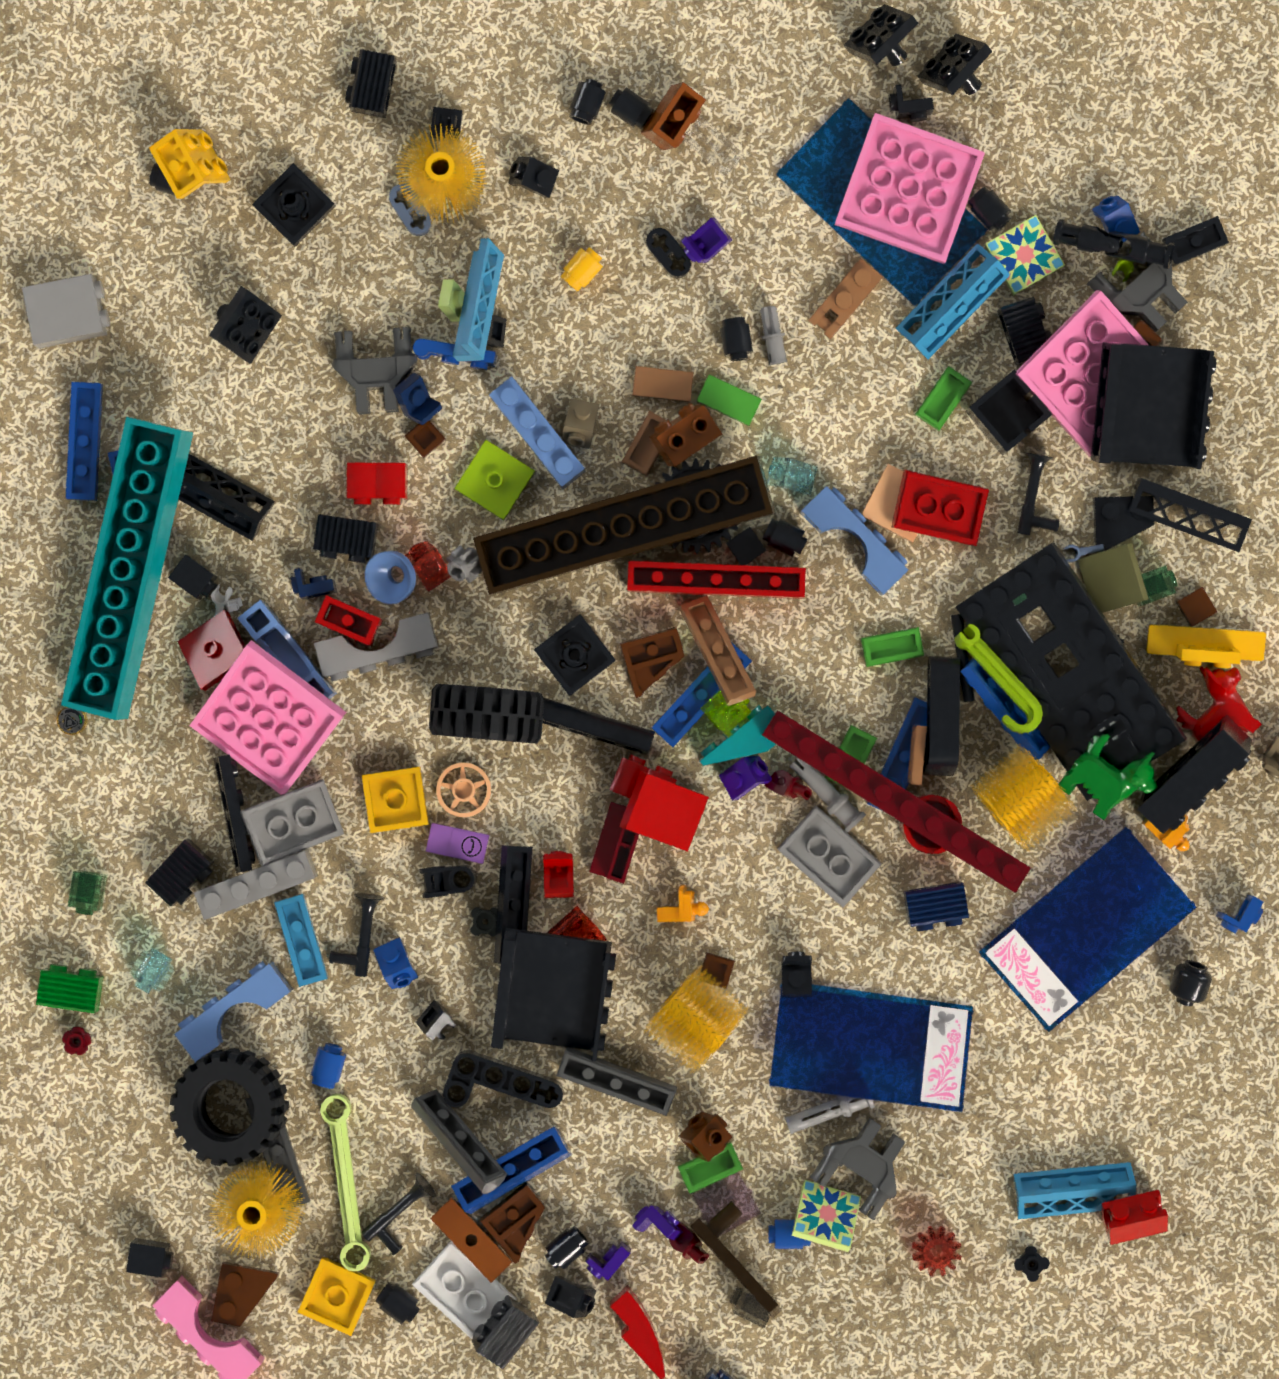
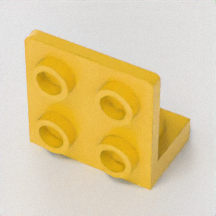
M174 129L149 147L177 199H184L204 184L227 183L230 181L225 162L214 151L211 137L201 129Z

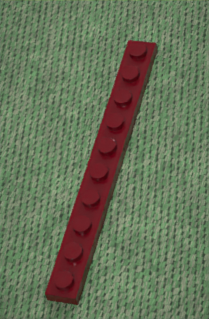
M777 710L762 734L763 737L1012 892H1017L1030 871L1031 867L780 711Z

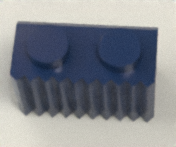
M963 882L903 891L908 924L910 927L916 926V931L934 929L933 923L945 922L946 927L963 924L962 919L969 918Z

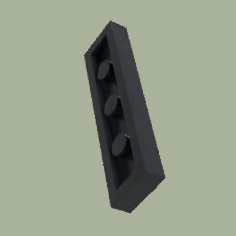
M230 754L218 756L213 759L236 873L252 870V864L255 863V855L252 846L248 847L246 835L249 834L240 813V806H244V799L241 789L236 788L235 777H238L237 764L235 760H231Z
M502 845L494 963L501 964L506 928L527 931L533 847Z

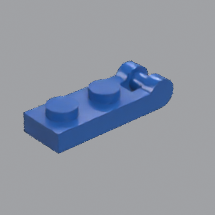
M418 339L413 344V351L421 360H426L430 356L442 357L441 362L459 365V361L453 357L455 344L427 339ZM486 350L484 360L464 362H470L471 368L487 370L488 366L495 367L497 355L494 351Z

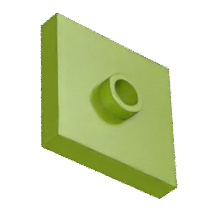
M485 440L454 489L504 521L534 475L535 470L488 440Z

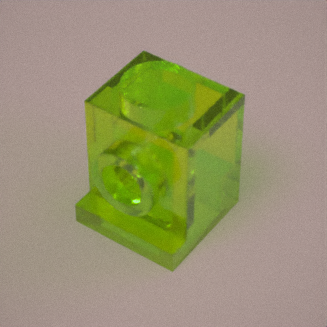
M721 691L716 693L700 708L713 725L728 738L732 735L730 731L751 713L750 709L746 706L750 702L749 699L728 706Z

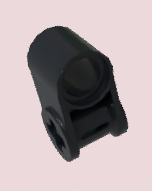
M469 865L436 866L419 869V872L423 874L425 890L422 893V898L463 893L471 890L477 883V873ZM460 870L466 871L470 875V883L466 887L460 886L456 882V874Z

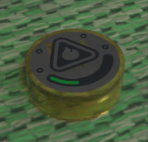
M64 707L57 716V725L65 734H79L85 730L88 724L86 712Z

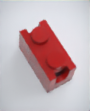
M327 595L315 619V623L371 647L375 641V633L383 622L381 618ZM330 605H332L331 608H330V611H329V613H328V615H327V618L325 619L326 613H327V611H328Z
M1159 1189L1101 1203L1102 1221L1110 1245L1168 1231V1214L1166 1209H1162Z

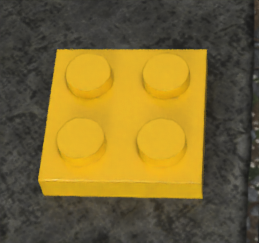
M421 766L362 775L370 833L429 825Z
M322 1256L298 1313L352 1336L376 1280L357 1271H349L343 1265Z

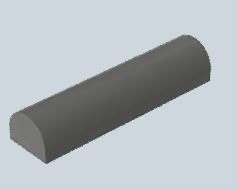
M566 1047L556 1076L667 1116L677 1091V1086L597 1058V1061H592V1055Z
M437 1089L414 1098L411 1108L482 1194H488L499 1187L507 1173L452 1107L445 1102Z

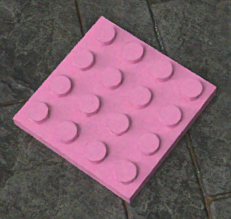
M875 113L834 225L945 264L985 152Z
M1096 290L1016 371V375L1031 389L1030 392L1033 395L1036 394L1051 412L1053 418L1089 457H1091L1103 342L1148 345L1100 290Z
M251 640L189 726L227 755L230 754L231 758L280 795L288 792L347 712Z

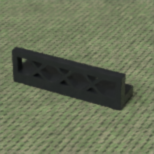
M188 455L178 500L253 541L259 532L263 519L270 512L275 501L195 456ZM204 473L211 478V481H202L197 478L196 474ZM221 488H231L236 491L237 495L229 496L223 493ZM247 502H256L263 506L260 512H257L248 507Z
M1137 478L1134 487L1136 491L1129 506V512L1230 550L1240 552L1252 519L1146 479ZM1142 492L1153 496L1158 507L1148 512L1138 509L1137 505ZM1160 499L1167 501L1168 503L1162 505ZM1173 504L1182 507L1186 517L1173 522L1168 519L1164 508ZM1188 510L1194 511L1196 513L1190 515ZM1161 511L1163 517L1157 516L1153 513ZM1201 514L1210 518L1213 528L1204 532L1197 531L1192 518ZM1215 520H1218V521L1223 522V523L1220 524V525H1217V523H1216ZM1188 521L1191 528L1181 525V523ZM1227 525L1239 528L1240 532L1235 544L1224 541L1219 529ZM1215 531L1218 538L1208 534Z

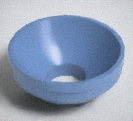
M383 551L375 554L366 565L365 583L368 591L378 601L385 604H397L404 601L413 592L416 584L415 569L405 555L397 551ZM394 566L401 568L404 573L403 581L400 583L392 578L391 571Z

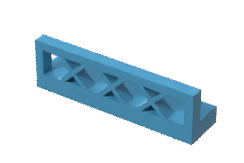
M481 238L479 250L473 251L453 351V357L457 361L484 360L504 254L489 238Z
M977 243L895 329L911 342L926 359H929L1010 274L997 258ZM980 255L985 258V261L979 267L971 269L972 263ZM963 279L962 284L957 289L951 290V285L956 280ZM942 300V305L937 310L930 311L935 301ZM922 321L921 327L913 335L907 331L915 322Z
M1131 1162L1014 1174L1018 1219L1102 1211L1101 1203L1117 1200L1113 1198L1117 1194L1128 1193V1197L1136 1195V1181ZM1088 1197H1097L1094 1201H1084ZM1059 1200H1068L1065 1204H1055ZM1026 1203H1039L1036 1207L1024 1208Z

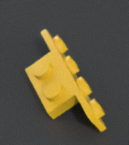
M1150 624L1148 626L1146 652L1148 654L1177 656L1187 666H1201L1202 662H1211L1217 668H1231V664H1240V660L1263 661L1266 633L1263 631Z

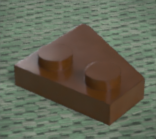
M677 627L620 643L636 698L641 697L655 681L663 677L666 671L675 666L685 656Z
M525 1182L480 1218V1222L516 1264L521 1258L527 1240L530 1239L534 1226L545 1209V1205L528 1183Z
M223 1262L211 1322L240 1327L277 1279L279 1272Z

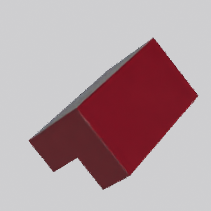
M611 801L589 872L624 884L639 834L619 827L627 806Z

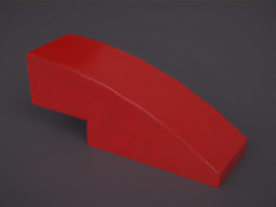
M627 1285L610 1301V1307L627 1325L621 1331V1337L657 1377L663 1379L665 1377V1366L657 1333L642 1303Z

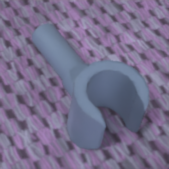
M1104 544L1080 548L1076 545H1068L1063 548V550L1071 548L1076 553L1074 559H1067L1068 563L1075 562L1080 556H1085L1086 554L1105 551Z

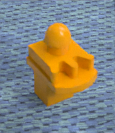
M1186 814L1184 815V822L1173 831L1169 828L1164 834L1147 818L1142 821V824L1169 849L1174 845L1177 850L1182 852L1189 849L1190 843L1186 837H1183L1190 830L1189 825L1186 823L1188 820Z
M680 885L678 891L679 906L657 907V922H692L695 920V915H706L709 907L704 902L699 901L695 903V893L687 891L686 885Z

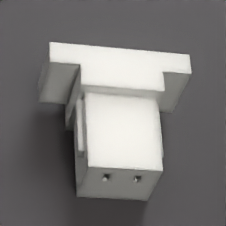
M241 597L228 600L224 605L225 609L229 610V612L240 609L243 606Z

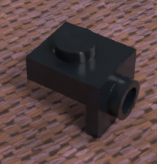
M901 84L895 85L893 93L889 94L890 111H896V119L910 118V122L927 120V116L931 115L934 110L933 97L903 101Z
M518 157L510 168L508 184L521 186L544 198H550L560 170L533 157Z

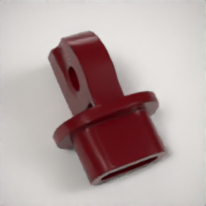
M785 770L775 771L771 776L772 780L764 785L769 790L783 797L793 799L801 797L809 800L812 795V790L803 785L802 778L798 776L793 777Z
M680 1222L677 1226L683 1233L676 1240L669 1239L671 1246L676 1251L682 1252V1257L685 1259L692 1258L696 1263L703 1264L709 1258V1254L701 1248L703 1244L696 1234Z

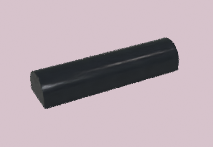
M544 698L543 724L641 754H649L655 731Z

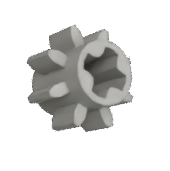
M460 545L446 558L449 562L447 566L448 573L456 581L466 579L468 583H471L482 572L477 550L468 547L464 550Z

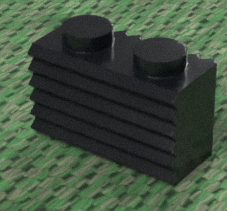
M360 49L359 57H353L351 74H354L355 78L353 86L348 85L345 102L350 103L349 108L351 112L386 118L397 64L394 55Z
M1034 297L1000 307L997 311L1015 366L1024 364L1052 336L1050 330L1045 331L1042 320L1045 319V313L1041 303H1036Z
M318 514L313 549L320 551L319 557L337 559V554L349 556L348 561L366 563V558L371 559L374 556L378 524Z
M185 839L145 883L169 906H175L177 903L182 906L193 894L190 888L197 881L202 884L212 874L213 871L210 869V866L214 861L190 839Z
M507 1295L504 1300L498 1301L494 1305L487 1322L480 1324L476 1328L472 1343L478 1354L504 1369L539 1325V1320L533 1311Z

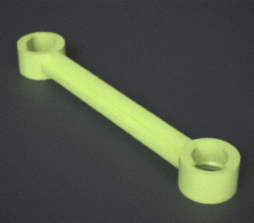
M332 1094L323 1101L320 1113L324 1121L329 1124L345 1239V1245L340 1253V1261L347 1270L360 1271L368 1264L371 1250L368 1244L362 1241L346 1121L351 1113V1103L342 1094ZM334 1099H340L346 1105L343 1115L338 1119L329 1117L326 1112L328 1104L334 1102ZM354 1245L361 1246L366 1252V1255H363V1261L359 1265H353L346 1259V1253Z

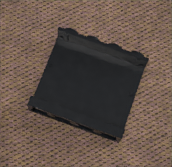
M1103 342L1091 460L1109 464L1111 462L1187 466L1201 469L1202 462L1205 461L1207 455V448L1204 445L1205 433L1210 428V418L1207 416L1208 404L1213 399L1211 377L1215 373L1217 364L1214 351Z
M506 928L491 1048L503 1049L504 1040L510 1039L591 1050L593 1052L592 1061H597L598 1051H604L606 1037L605 1033H600L601 1024L607 1025L609 1007L604 1006L605 997L611 998L613 980L607 979L608 970L614 971L616 954L611 953L612 942Z

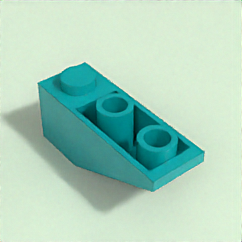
M758 705L746 715L749 721L743 726L739 727L736 723L723 734L726 739L717 746L713 742L701 752L703 758L699 762L705 766L769 751L776 744L763 737L762 734L775 713L768 705L763 709Z

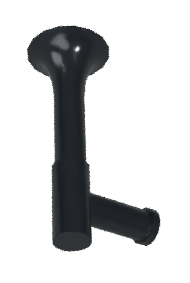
M1024 452L1030 459L1031 467L1017 533L1030 535L1032 527L1057 532L1059 519L1034 516L1042 470L1045 464L1054 458Z
M357 893L354 896L360 900L362 906L357 954L339 953L331 950L329 963L354 965L355 976L367 977L373 914L378 902L385 899V897L375 894Z
M415 1173L416 1181L412 1189L361 1231L363 1237L369 1242L377 1236L392 1252L393 1256L403 1246L385 1228L419 1198L424 1196L436 1197L433 1187L419 1173Z

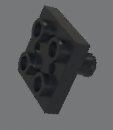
M884 4L872 12L870 19L862 27L852 32L850 39L844 44V47L850 54L875 65H878L886 56L892 66H898L903 63L899 56L903 60L907 58V53L899 45V42L918 22L913 15Z
M955 34L944 43L940 52L924 65L922 72L917 77L924 85L954 95L960 87L964 89L966 94L972 95L982 85V82L974 75V71L992 53V50L984 42Z
M294 163L252 204L294 247L336 207ZM284 212L288 215L286 220L280 218V215L285 218ZM307 213L309 214L308 219H306V220L301 219V214H302L303 218H305V217L307 216Z
M240 286L229 305L223 304L219 307L216 315L219 321L209 336L251 364L282 315L249 290Z
M581 614L534 649L569 696L616 661ZM567 639V640H569V641H565V642H564V645H567V644H569V643H570V645H568L566 648H564V647L562 646V641ZM585 642L591 644V648L588 651H586L582 646L584 645L586 648H589V645L585 644ZM565 660L568 665L562 662L561 665L565 668H561L559 666L560 661ZM583 663L588 664V669L586 671L581 670L586 668V665L580 667V665H582Z

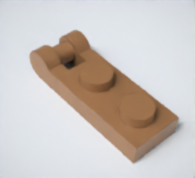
M860 258L808 321L812 325H818L825 331L824 335L831 340L881 281L883 276ZM829 310L837 316L834 322L825 317Z

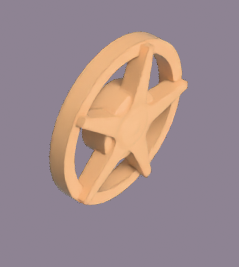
M456 763L449 766L440 775L436 786V794L440 805L451 815L471 817L480 813L488 804L491 796V783L487 774L480 767L471 763ZM461 767L460 779L455 781L454 784L442 783L450 771ZM464 767L478 771L484 780L473 783L471 780L466 779ZM486 784V797L482 805L479 806L474 798L476 788ZM441 786L451 789L455 797L450 808L442 799ZM460 801H469L477 808L468 813L453 811Z

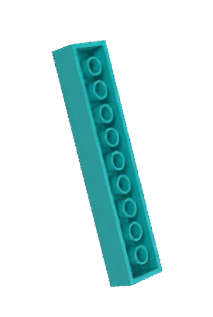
M126 417L61 706L113 720L129 718L194 432Z

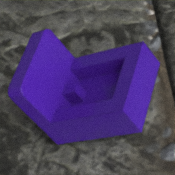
M711 217L691 236H685L681 242L685 246L683 250L693 262L697 261L698 263H708L732 241V238L717 219Z
M759 756L742 757L719 775L732 801L739 800L759 784H767L772 780L766 763Z
M654 1205L642 1208L635 1216L636 1221L632 1225L636 1231L644 1232L653 1223L671 1240H676L683 1233L677 1226L680 1221L669 1210H666L664 1213L662 1209Z

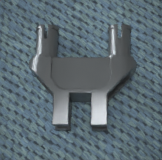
M1144 231L1139 235L1142 237H1147ZM1147 262L1146 266L1148 268L1123 291L1121 289L1117 290L1101 271L1087 283L1094 291H1102L1122 315L1139 316L1154 332L1167 322L1151 305L1158 297L1174 313H1177L1188 303L1172 285V262L1169 269H1164L1163 265Z
M400 327L392 329L395 353L392 357L366 359L354 357L352 331H344V343L343 333L341 331L334 332L336 358L333 359L332 367L355 389L356 410L359 415L371 414L370 390H384L385 411L387 413L399 412L398 401L393 390L407 378L417 364V356L412 353L410 327H402L403 339L401 338Z
M869 1117L857 1137L837 1141L823 1148L824 1152L822 1154L824 1157L813 1174L810 1175V1178L815 1182L818 1181L821 1186L826 1187L838 1166L842 1167L845 1165L872 1184L873 1190L861 1208H859V1211L870 1219L875 1220L887 1199L891 1200L897 1194L893 1161L904 1146L905 1141L893 1133L879 1153L869 1145L880 1130L881 1125Z

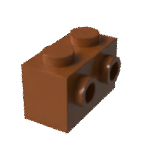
M684 82L671 85L641 131V134L661 150L677 148L684 140L685 132L689 125L694 123L701 113L700 108L706 99Z
M693 403L684 406L678 411L680 416L671 422L669 419L661 422L654 428L656 432L649 436L667 466L676 467L722 435L704 405H693Z

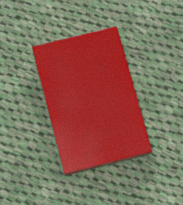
M904 470L891 528L977 546L989 489Z
M641 771L619 827L688 852L709 797Z

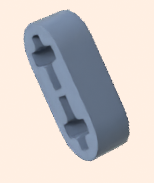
M406 184L394 186L390 191L389 200L406 229L415 236L427 234L431 229L432 220L425 207L423 208L424 205H421V208H418V206L415 209L413 208L415 206L413 199L417 195L411 199L410 205L412 206L406 209L402 202L396 203L395 200L398 198L397 192L401 191L400 187ZM412 188L406 189V190L403 191L402 193H405V192L411 190ZM414 211L419 218H426L423 222V229H419L418 226L411 227L414 223L410 215L411 212Z

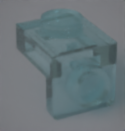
M774 457L768 470L769 478L767 484L772 487H781L801 494L811 495L818 467L791 458Z

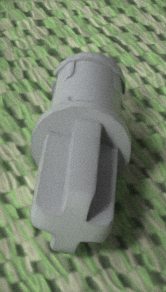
M775 306L763 307L760 310L765 335L762 337V340H765L769 365L787 362L783 344L785 333H781L777 308Z

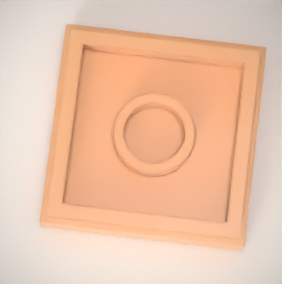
M887 464L862 515L865 519L913 543L918 533L891 528L903 471Z

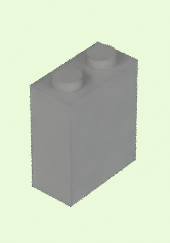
M92 274L22 287L32 342L38 349L108 335L106 327H110V318L107 309L103 310L101 298H105L104 288L101 280L97 281L96 277Z

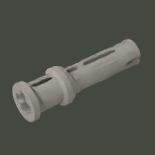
M799 758L789 766L827 804V812L830 815L834 814L844 824V830L847 833L866 816L864 812H859L850 803L847 794H840L815 768Z
M863 1083L861 1088L848 1093L839 1092L836 1095V1099L813 1106L794 1115L786 1116L785 1120L791 1135L841 1115L849 1118L856 1111L867 1107L875 1108L867 1084ZM863 1097L862 1100L850 1103L853 1100ZM840 1106V1108L832 1110V1108ZM823 1111H827V1113L803 1121V1119L807 1117L813 1116Z

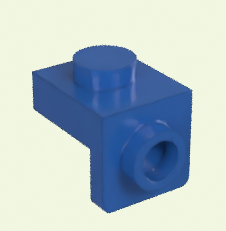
M1118 195L1103 199L1098 206L1092 209L1094 215L1101 219L1103 227L1108 234L1112 231L1133 235L1140 233L1129 203Z
M1247 895L1235 918L1218 911L1216 917L1223 920L1220 926L1235 934L1238 929L1247 933L1251 924H1256L1263 913L1261 906L1264 901L1255 896Z
M400 937L373 949L382 975L391 989L406 987L418 978Z

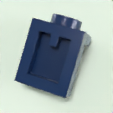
M412 373L393 390L404 416L420 425H424L442 409L440 402L430 398L422 377L416 373Z
M300 568L294 569L295 576L291 577L292 589L294 594H299L301 599L305 600L337 593L335 581L333 579L327 580V575L310 578V584H306L303 570Z

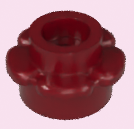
M72 1027L62 1037V1042L65 1044L64 1050L70 1055L85 1054L88 1051V1046L91 1044L90 1034L82 1027ZM77 1038L79 1040V1043L75 1044L74 1039Z

